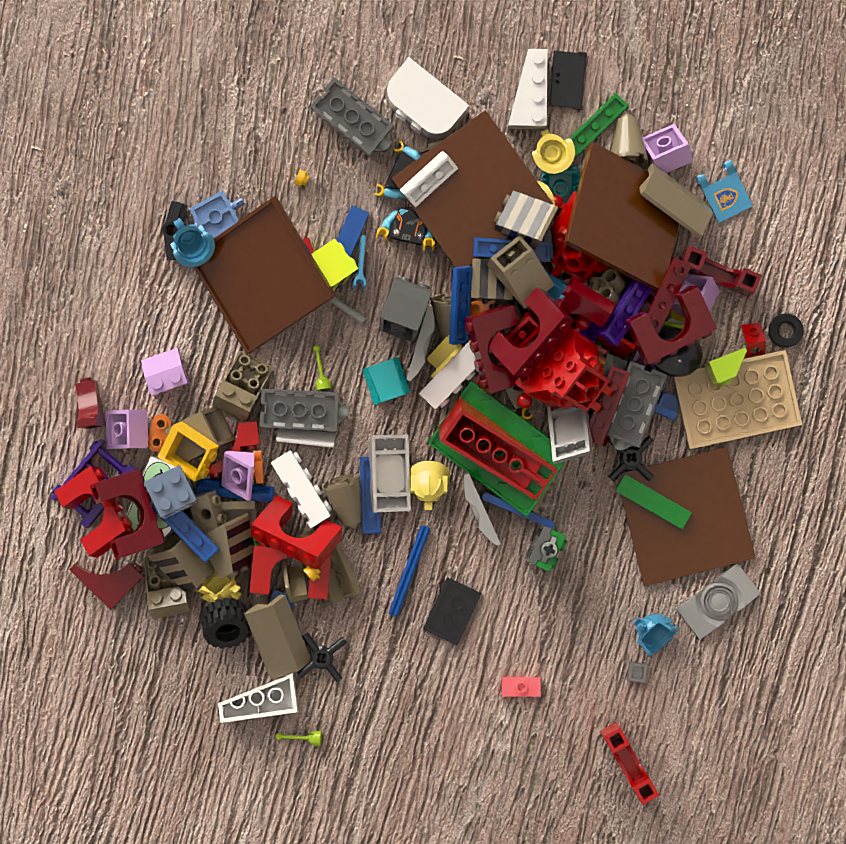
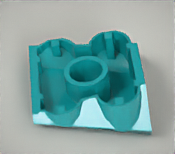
M573 166L556 174L547 173L542 170L541 182L549 187L553 195L561 196L563 203L566 204L573 192L578 190L581 178L580 168Z
M398 357L362 369L374 405L411 393Z

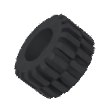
M224 598V600L218 599L214 603H209V606H205L204 612H201L200 619L203 636L209 645L212 644V647H220V649L225 647L232 648V646L240 645L241 642L244 643L246 638H249L251 630L244 615L248 609L242 601H236L234 598L231 600L228 598Z

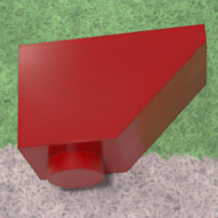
M531 310L518 320L519 325L513 326L506 334L520 348L524 347L540 331L539 318Z

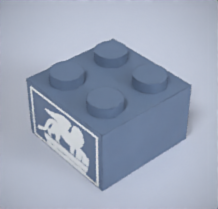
M180 465L144 482L163 520L199 503Z

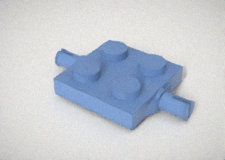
M222 190L189 208L194 217L195 224L193 225L196 227L202 225L204 230L214 239L239 221L236 209L246 204L242 197L231 203Z

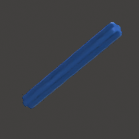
M422 525L419 529L389 609L390 615L396 617L399 615L430 532V528Z

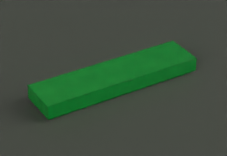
M617 93L602 105L569 138L573 141L575 147L574 160L629 107Z
M625 474L615 490L617 493L680 529L684 528L692 512Z

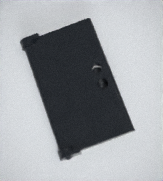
M553 51L549 106L583 110L586 52Z

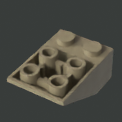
M521 235L491 257L487 264L524 309L528 307L524 301L536 287L547 292L554 286L533 249Z
M239 351L219 386L212 405L247 422L274 367Z
M149 557L143 558L148 610L152 618L156 619L191 612L188 590H182Z

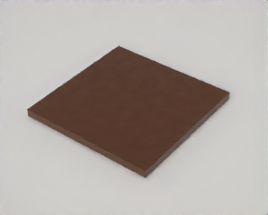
M486 110L391 178L400 190L442 151L458 167L449 178L416 208L406 198L455 267L469 266L472 264L473 259H479L473 257L474 237L508 238V236L494 229L497 223L493 221L498 211L503 212L505 206L502 203L506 195L511 196L513 190L553 205L550 198Z
M592 142L588 147L564 243L637 282L658 291L670 265L679 223L641 195L639 187L649 177L648 171Z
M276 196L270 198L215 237V250L211 258L204 264L194 267L247 355L336 296Z
M728 447L648 466L646 468L654 475L650 481L637 469L621 473L616 479L619 485L625 474L692 512L684 528L680 529L621 495L644 586L756 558Z

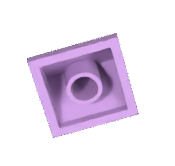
M225 451L223 458L221 486L247 501L251 500L254 453Z

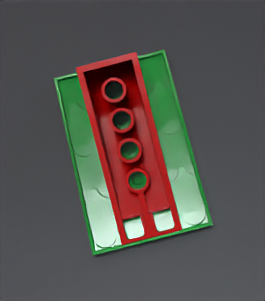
M471 379L428 441L431 446L526 517L566 462L554 464L550 438L496 399L492 394L483 392L480 386Z

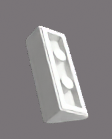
M442 151L405 184L400 191L416 208L449 178L458 167Z
M278 429L276 440L277 442L333 448L335 446L336 434L312 430Z

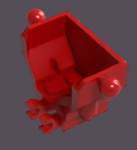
M576 191L573 192L566 204L563 203L561 196L553 195L555 206L561 212L550 228L556 248L554 250L555 257L551 262L556 266L551 275L558 278L561 271L564 270L572 275L567 283L570 286L575 279L584 283L588 277H592L595 273H602L611 269V267L564 243L577 194Z
M578 315L575 318L574 328L570 326L569 330L563 333L556 345L550 348L543 360L538 362L532 369L531 374L525 377L524 380L520 378L516 380L515 384L526 392L520 394L517 398V404L521 408H529L532 405V397L550 408H570L572 405L586 412L590 408L596 412L600 411L603 406L596 399L601 392L610 397L614 390L607 385L610 380L603 375L604 370L600 368L598 345L580 333L581 330L589 327V319Z

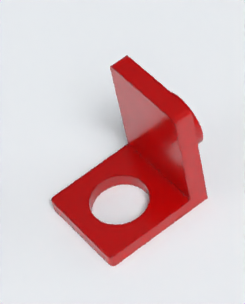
M760 322L741 325L746 343V358L765 355L766 340ZM753 348H761L757 353L750 352Z

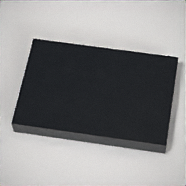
M447 577L423 630L458 645L482 593Z

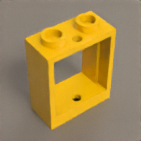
M184 422L173 424L158 458L175 467L180 465L186 477L195 482L204 479L208 475V468L216 459V452L219 446ZM184 435L207 450L198 469L175 454Z

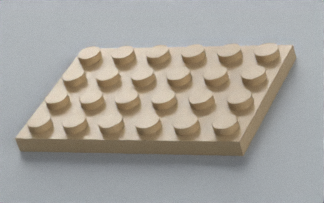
M786 350L743 359L736 377L731 378L732 382L720 387L718 384L712 385L706 368L696 369V371L688 376L673 377L689 449L802 425Z

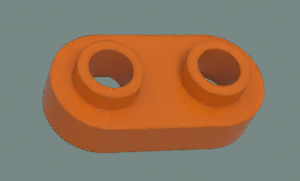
M159 414L152 420L148 447L154 452L161 451L167 438L165 429L172 426V421L167 415ZM160 420L165 422L164 427L158 426ZM155 439L160 440L159 446L154 445Z

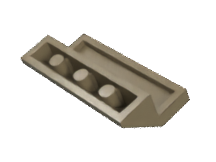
M652 163L648 167L649 177L639 187L641 195L698 238H701L713 215L711 207Z
M319 526L298 536H295V538H304L310 536L319 528ZM340 542L332 551L328 599H318L322 608L361 592Z
M280 594L268 605L257 603L244 613L270 679H276L297 672L311 661L286 595Z

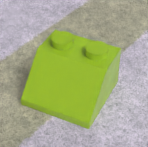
M746 347L704 364L712 385L718 384L720 387L732 382L731 378L736 377L745 357Z

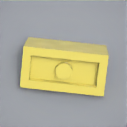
M449 335L426 359L436 368V371L431 375L432 378L463 348L461 344H449Z

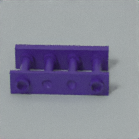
M633 280L632 283H626L625 288L617 293L620 297L619 304L615 310L613 309V314L610 315L603 327L590 321L589 327L581 330L580 333L595 342L597 337H603L611 346H617L628 329L625 320L638 313L652 289L636 280Z
M100 439L99 442L96 440L89 449L91 451L62 485L81 473L84 468L94 466L90 461L97 453L117 469L119 475L136 470L137 468L133 464L129 466L121 464L102 448L106 441ZM60 484L57 485L55 489L52 491V494L54 495L51 497V499L53 501L58 500L54 491L61 487ZM94 500L95 506L92 510H86L80 504L76 506L74 510L83 519L80 524L85 528H89L104 511L103 503L96 504Z

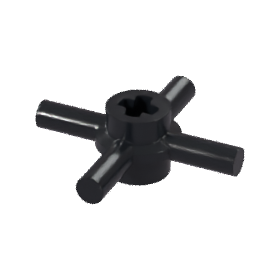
M647 436L642 441L640 448L629 447L625 450H617L620 453V465L608 477L614 482L625 469H637L650 481L654 475L641 464L643 459L641 453L654 440ZM609 439L608 442L613 446L611 439ZM633 454L635 456V463L633 461L627 462L628 457L626 455L631 456Z
M308 632L304 634L302 638L312 650L311 661L297 672L298 675L302 678L315 667L318 669L326 668L336 682L340 681L342 676L332 665L333 653L344 646L347 641L341 637L330 647L318 646ZM318 653H325L327 655L325 662L322 660L318 661Z

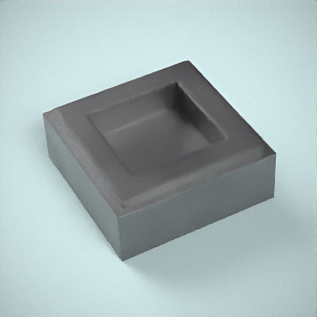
M628 661L626 681L646 683L648 664Z

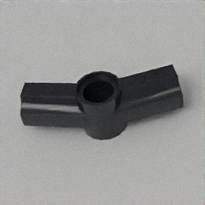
M171 201L166 222L162 227L166 260H176L173 248L170 245L174 242V235H168L167 230L169 227L175 226L174 221L179 218L182 222L184 221L188 205L176 201Z

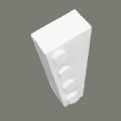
M528 49L507 129L545 130L547 126V49Z
M471 340L419 393L434 409H437L439 406L443 408L450 401L448 397L453 392L456 395L463 387L461 383L465 379L469 381L476 374L474 371L475 356L469 346ZM488 348V355H490L491 350Z
M290 450L272 461L271 464L283 484L287 486V490L293 500L297 502L300 512L309 521L307 522L309 527L312 528L332 516L330 512L333 509L327 500L324 502L320 497L323 493L318 485L313 486L310 481L313 477L307 468L303 470L300 465L302 460L298 453H293Z
M292 673L218 703L220 723L299 713L294 674Z

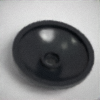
M662 326L658 336L663 340H669L676 337L682 329ZM695 340L696 343L692 346L682 347L678 349V353L662 357V361L653 366L669 376H688L696 371L702 361L701 346L698 340Z

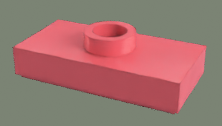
M502 677V697H541V677Z

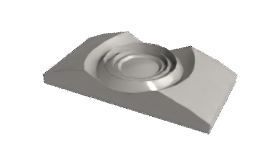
M430 305L426 309L407 375V382H412L417 377L426 362L425 358L431 337L435 331L434 313Z
M572 405L570 408H550L547 406L553 463L557 464L592 454L589 410L586 412Z
M409 434L370 435L369 463L371 471L370 497L372 512L411 511Z
M467 473L463 477L464 497L470 505L479 530L492 543L498 546L501 543L469 473Z
M735 563L676 609L696 636L702 639L736 612L748 605L760 594V591L740 565Z

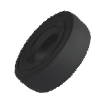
M783 313L773 318L768 328L771 341L782 348H789L798 344L802 339L804 331L800 319L789 313ZM783 323H788L793 328V334L789 338H783L779 334V327Z

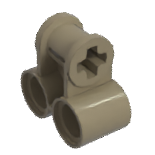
M611 268L606 270L602 277L592 276L588 279V287L614 302L615 309L620 302V297L617 293L621 292L626 284L621 275Z

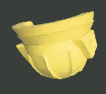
M548 129L541 131L542 137L537 144L536 151L532 153L536 165L547 173L556 174L565 171L570 167L575 157L573 141L571 139L563 140L558 135L550 134Z
M423 461L415 464L410 469L411 493L415 494L420 501L425 502V510H432V502L438 501L443 494H447L450 472L441 463Z
M215 570L210 578L202 582L203 585L199 589L194 590L203 594L201 598L209 603H214L218 599L224 600V598L238 600L242 595L238 592L240 587L236 585V575L230 579L227 576L220 579Z

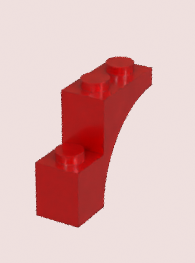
M258 422L239 423L237 438L231 451L242 452V447H245V450L257 449L256 445H261ZM223 459L209 466L208 474H210V478L221 476Z

